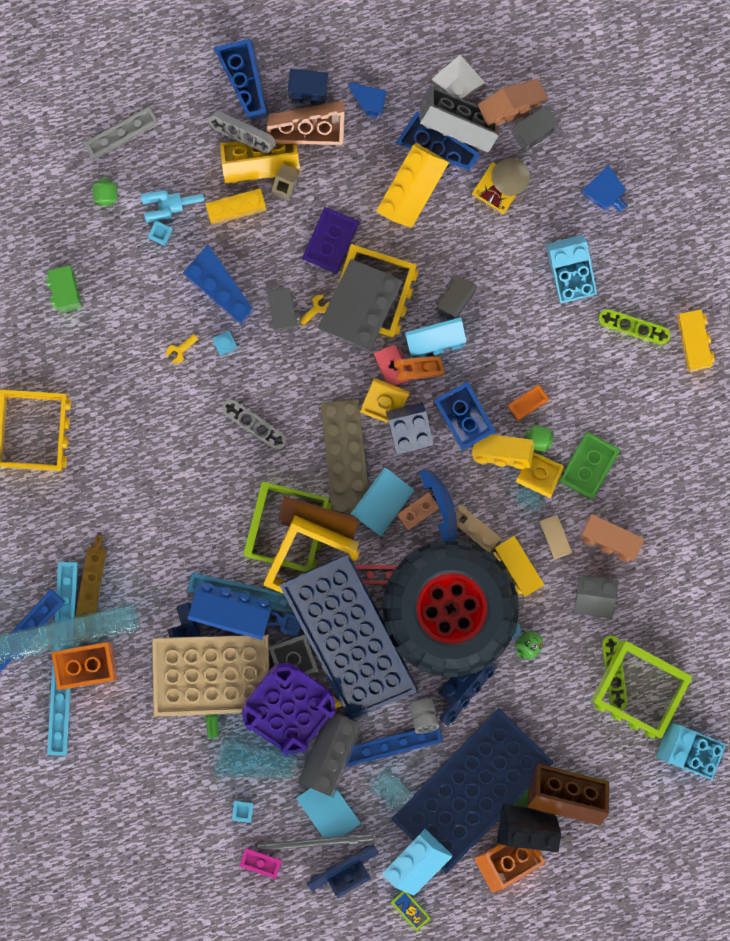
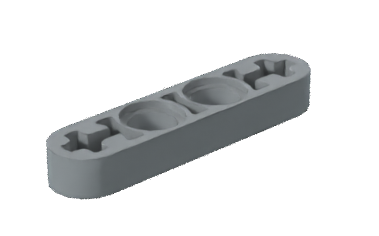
M215 112L208 120L214 130L261 152L269 153L276 145L275 139L270 134L222 112ZM231 125L236 128L237 132L232 129ZM247 133L251 134V136L253 137V139H251V138L247 135Z
M227 400L223 403L222 411L228 418L276 450H281L286 446L287 440L285 435L234 400ZM235 404V410L239 412L241 408L244 411L239 414L236 420L234 418L236 416L235 413H227V405ZM245 414H249L252 417V422L248 425H244L241 422V418ZM260 425H265L268 428V432L264 436L257 433V428ZM271 430L275 432L272 434L274 437H282V445L278 444L275 446V441L271 438L269 441L265 440L270 435Z

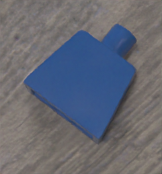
M609 165L581 192L583 196L604 211L613 206L621 213L628 206L620 198L626 192V189Z

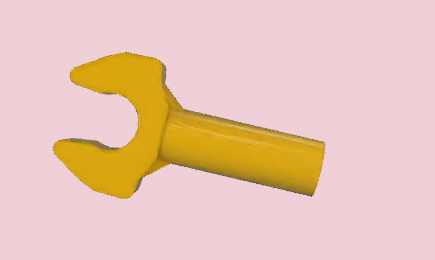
M317 295L312 299L313 307L300 318V323L303 326L318 312L325 313L330 302L320 307L318 302L322 300L323 295Z
M193 334L180 346L170 345L167 348L166 356H169L172 352H177L178 356L172 363H181L184 360V351L193 345L198 338Z

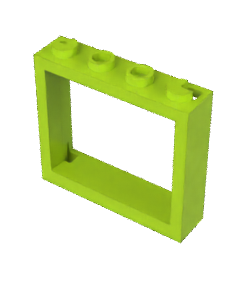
M262 481L243 556L271 564L274 558L253 553L269 490L322 503V508L331 510L332 503H329V498ZM313 538L307 566L284 560L281 566L303 572L316 568L318 559H315L316 551L320 552L322 542Z
M621 640L590 702L595 704V709L603 713L605 710L612 713L610 717L621 722L623 719L627 721V726L636 731L638 728L644 730L645 736L653 740L655 737L661 739L693 676L628 641ZM626 652L681 681L657 729L602 701Z

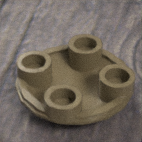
M506 158L499 161L492 172V182L495 188L506 196L517 195L523 192L530 180L527 166L521 160L515 158Z

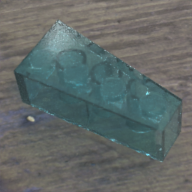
M224 737L213 778L293 779L299 756L294 754L286 755L278 750Z

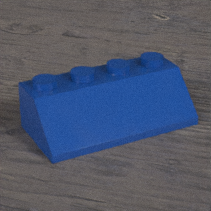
M199 582L188 620L263 640L273 602H269L264 598L251 597L246 593L233 592L228 588L215 587L210 583Z

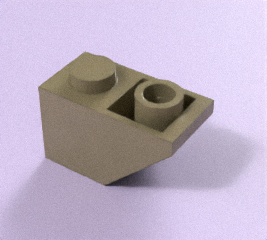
M282 164L272 187V195L290 202L300 170Z

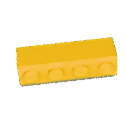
M240 141L220 143L225 183L253 181L267 177L274 178L282 164L300 170L297 144L276 143L269 153H264Z
M415 143L376 212L393 222L412 228L448 166L449 161Z

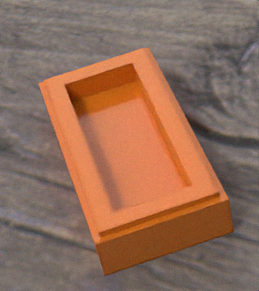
M538 384L507 406L516 420L519 421L550 399Z

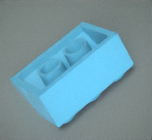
M461 317L405 332V341L410 359L423 358L430 353H433L434 356L445 353V349L452 348V351L463 348V344H466Z
M424 829L384 870L382 875L395 888L415 895L453 855Z

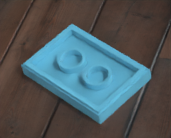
M384 467L351 515L358 518L359 521L379 536H382L415 490Z
M310 788L296 798L323 838L344 836L361 824L338 790H336L334 798Z

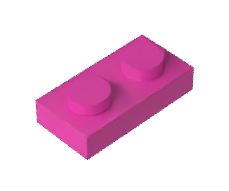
M245 848L239 867L276 879L282 860Z

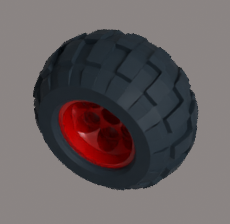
M438 541L413 551L396 567L384 592L383 620L388 635L392 636L396 644L395 649L410 664L433 675L458 677L473 674L484 669L497 660L506 650L518 624L519 600L511 575L490 552L468 542ZM455 584L460 585L462 588V593L459 596H455L451 592V588ZM436 588L441 589L443 592V597L439 600L434 599L432 596V592ZM467 599H472L475 602L473 610L465 608L464 603ZM450 603H453V607L456 608L455 612H451L450 614H448L447 609H445V606H449ZM429 607H434L437 610V615L434 618H429L426 615V610ZM463 617L469 621V625L465 629L460 628L458 625L459 619ZM443 621L448 622L450 625V629L446 633L439 630V625Z

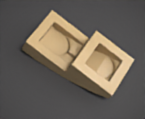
M558 515L539 521L554 560L571 554L572 551Z

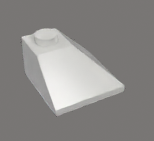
M461 55L456 57L432 78V81L440 90L463 100L469 98L485 83Z

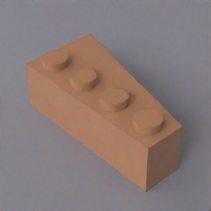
M344 100L267 115V133L279 144L343 145Z

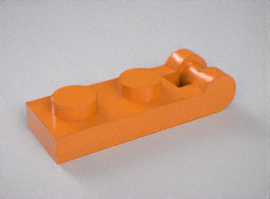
M440 356L400 359L393 362L394 367L398 371V381L441 377L445 374Z

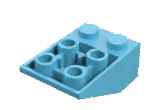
M579 235L547 243L548 259L560 304L597 295L588 245L584 236Z
M670 722L656 758L713 780L726 744Z

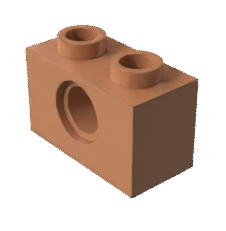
M428 492L397 514V517L406 530L409 531L439 510V506Z

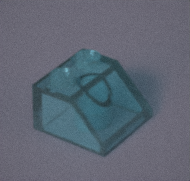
M385 767L369 784L371 787L370 792L377 798L381 796L385 799L386 802L384 804L391 811L394 809L399 811L414 796V793Z

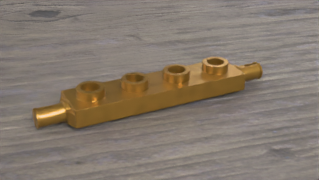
M95 535L94 546L87 547L74 622L80 626L78 638L86 639L87 628L94 627L107 550L101 548L104 536L99 538V535Z

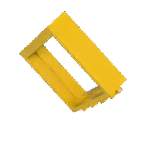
M351 244L340 280L350 259L355 261L357 253L409 270L390 330L381 328L378 334L394 339L395 335H399L402 326L398 324L400 317L404 318L407 307L404 306L406 299L410 300L413 289L410 288L411 283L417 280L419 273L416 270L417 265Z
M0 390V468L63 472V467H67V456H64V450L68 448L69 438L65 437L66 429L70 427V418H67V410H71V399H68L67 394ZM7 397L61 401L57 465L2 461Z
M294 515L266 574L263 585L283 593L279 585L286 580L276 575L297 532L349 553L353 561L357 560L360 553L357 550L359 542Z

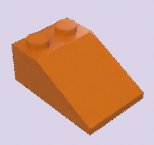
M112 642L51 652L57 690L118 680Z
M497 844L474 857L491 893L503 890L546 864L540 850L509 847Z

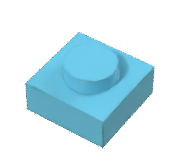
M155 220L147 238L166 246L173 228Z
M230 331L212 338L220 356L238 349Z
M234 801L232 820L251 823L254 803Z

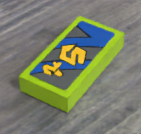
M402 891L390 902L416 932L431 919L407 892Z

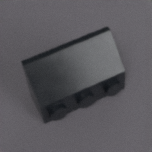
M502 804L497 836L498 844L559 853L561 830L557 815L527 807Z

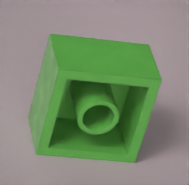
M71 266L47 271L48 276L45 278L48 288L53 293V295H50L52 307L54 306V309H57L60 313L83 308L75 272Z

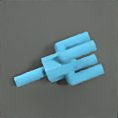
M166 190L141 194L143 204L158 202L159 206L158 211L144 213L146 223L170 219L172 213L183 211L182 205L204 202L203 194L180 198V193L168 194Z

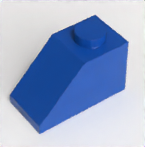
M349 83V91L362 112L371 118L382 116L387 91Z

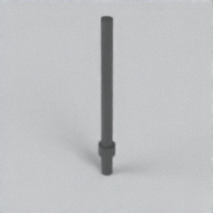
M349 833L348 836L258 844V852L347 843L357 845L359 842L374 841L373 833L359 835L358 833Z

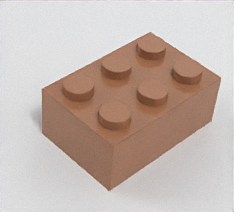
M534 79L503 87L478 104V107L487 125L496 124L498 126L506 121L508 123L512 122L518 117L520 119L523 116H529V111L536 107H542V103L548 98L539 79Z
M593 514L588 516L579 536L583 538V543L589 546L596 544L600 546V551L609 555L613 552L618 555L617 559L626 563L636 559L645 540Z

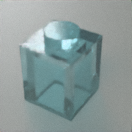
M522 485L513 503L535 513L536 510L540 511L545 501L542 500L544 495Z

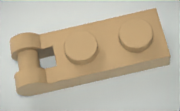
M459 504L456 508L457 527L484 550L490 552L501 537ZM463 515L468 518L464 524L459 521Z

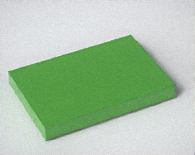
M587 431L559 482L593 500L620 449Z

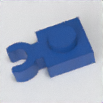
M271 612L272 615L277 617V621L275 623L268 621L270 626L280 625L279 631L298 637L301 626L296 616L285 613L284 618H282L277 612Z

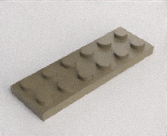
M359 400L320 403L332 511L353 516L351 515L352 511L368 491Z

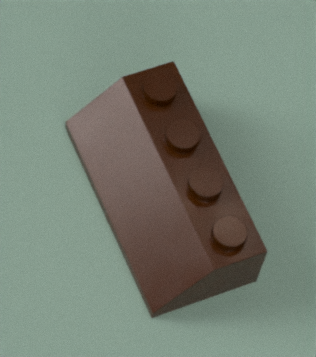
M286 496L283 498L278 520L282 521L281 525L289 527L294 515H297L352 540L354 539L359 522L358 518Z
M537 763L528 790V808L600 826L609 814V781Z

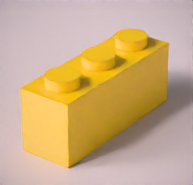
M261 188L205 203L211 225L266 211Z
M702 309L678 314L677 320L688 372L711 368L713 366L712 363L715 362L713 351L709 349L711 337L709 332L706 333L705 325H707L706 314H702Z
M491 434L473 444L472 456L474 461L479 464L493 463L500 467L508 465L514 466L517 469L531 468L534 443L531 439Z
M515 536L494 548L496 552L493 555L504 564L511 575L519 596L522 594L523 597H526L544 586L543 581Z

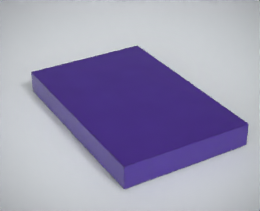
M324 207L302 260L337 274L360 222Z

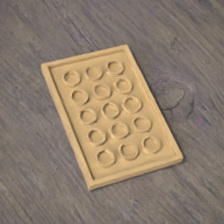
M264 634L263 640L245 635L152 638L153 716L242 713V706L245 700L269 671L268 634Z

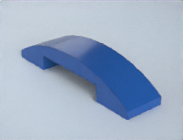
M420 470L419 473L424 487L434 491L444 520L443 523L438 524L443 541H456V512L447 488L431 470Z

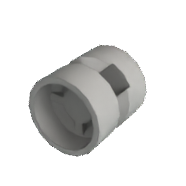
M432 699L418 700L409 705L411 716L415 718L413 725L416 733H428L439 728L438 719L434 714L436 710Z

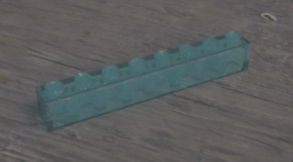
M136 603L0 634V664L5 663V660L11 658L13 661L21 660L24 658V655L28 654L38 656L43 654V651L49 649L51 652L59 651L62 649V646L66 645L76 647L81 645V642L87 640L89 643L100 640L99 637H117L120 632L126 631V634L137 632V628H141Z

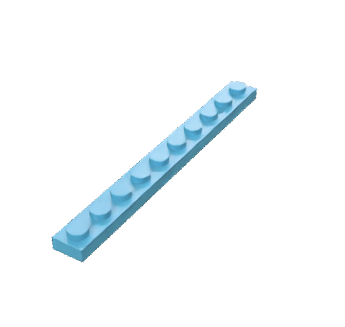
M58 562L56 593L66 602L55 613L53 652L71 649L74 646L78 563ZM53 660L47 755L67 756L71 688L57 690Z

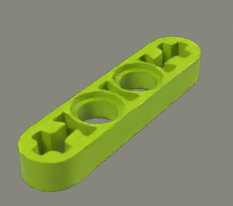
M603 310L598 316V321L603 327L658 345L666 344L671 337L670 331L665 327L613 310ZM608 313L610 314V318L616 319V316H619L620 318L618 319L615 327L613 326L615 322L609 321L608 323H605V319H603L602 316H605ZM622 319L630 321L629 329L621 328L620 321ZM640 325L648 327L649 332L647 335H641L638 332ZM652 327L656 328L655 333L664 331V335L667 338H664L662 341L656 335H653V339L649 338L652 333Z
M606 636L602 641L605 671L608 667L609 659L614 656L606 655V652L610 653V648L606 647V643L609 642L610 638L613 642H616V645L613 646V652H616L620 644L615 636ZM621 662L614 676L621 679V685L618 688H614L610 683L608 687L609 703L619 710H623L627 706L623 663ZM623 689V694L619 693V698L623 699L624 703H621V707H618L617 704L613 703V700H616V694L612 695L611 691Z

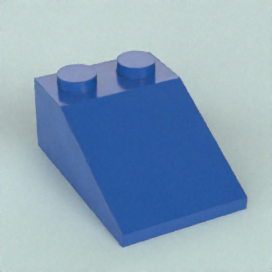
M468 382L434 400L437 410L461 450L496 432Z

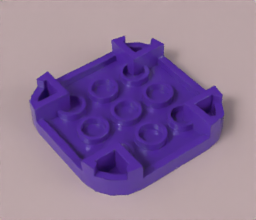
M281 663L271 668L242 706V718L245 727L281 750V753L286 755L301 751L303 753L307 750L310 741L335 713V701L331 691L290 663Z

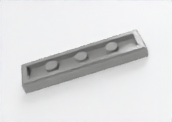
M150 106L86 141L84 145L94 161L159 124V121Z

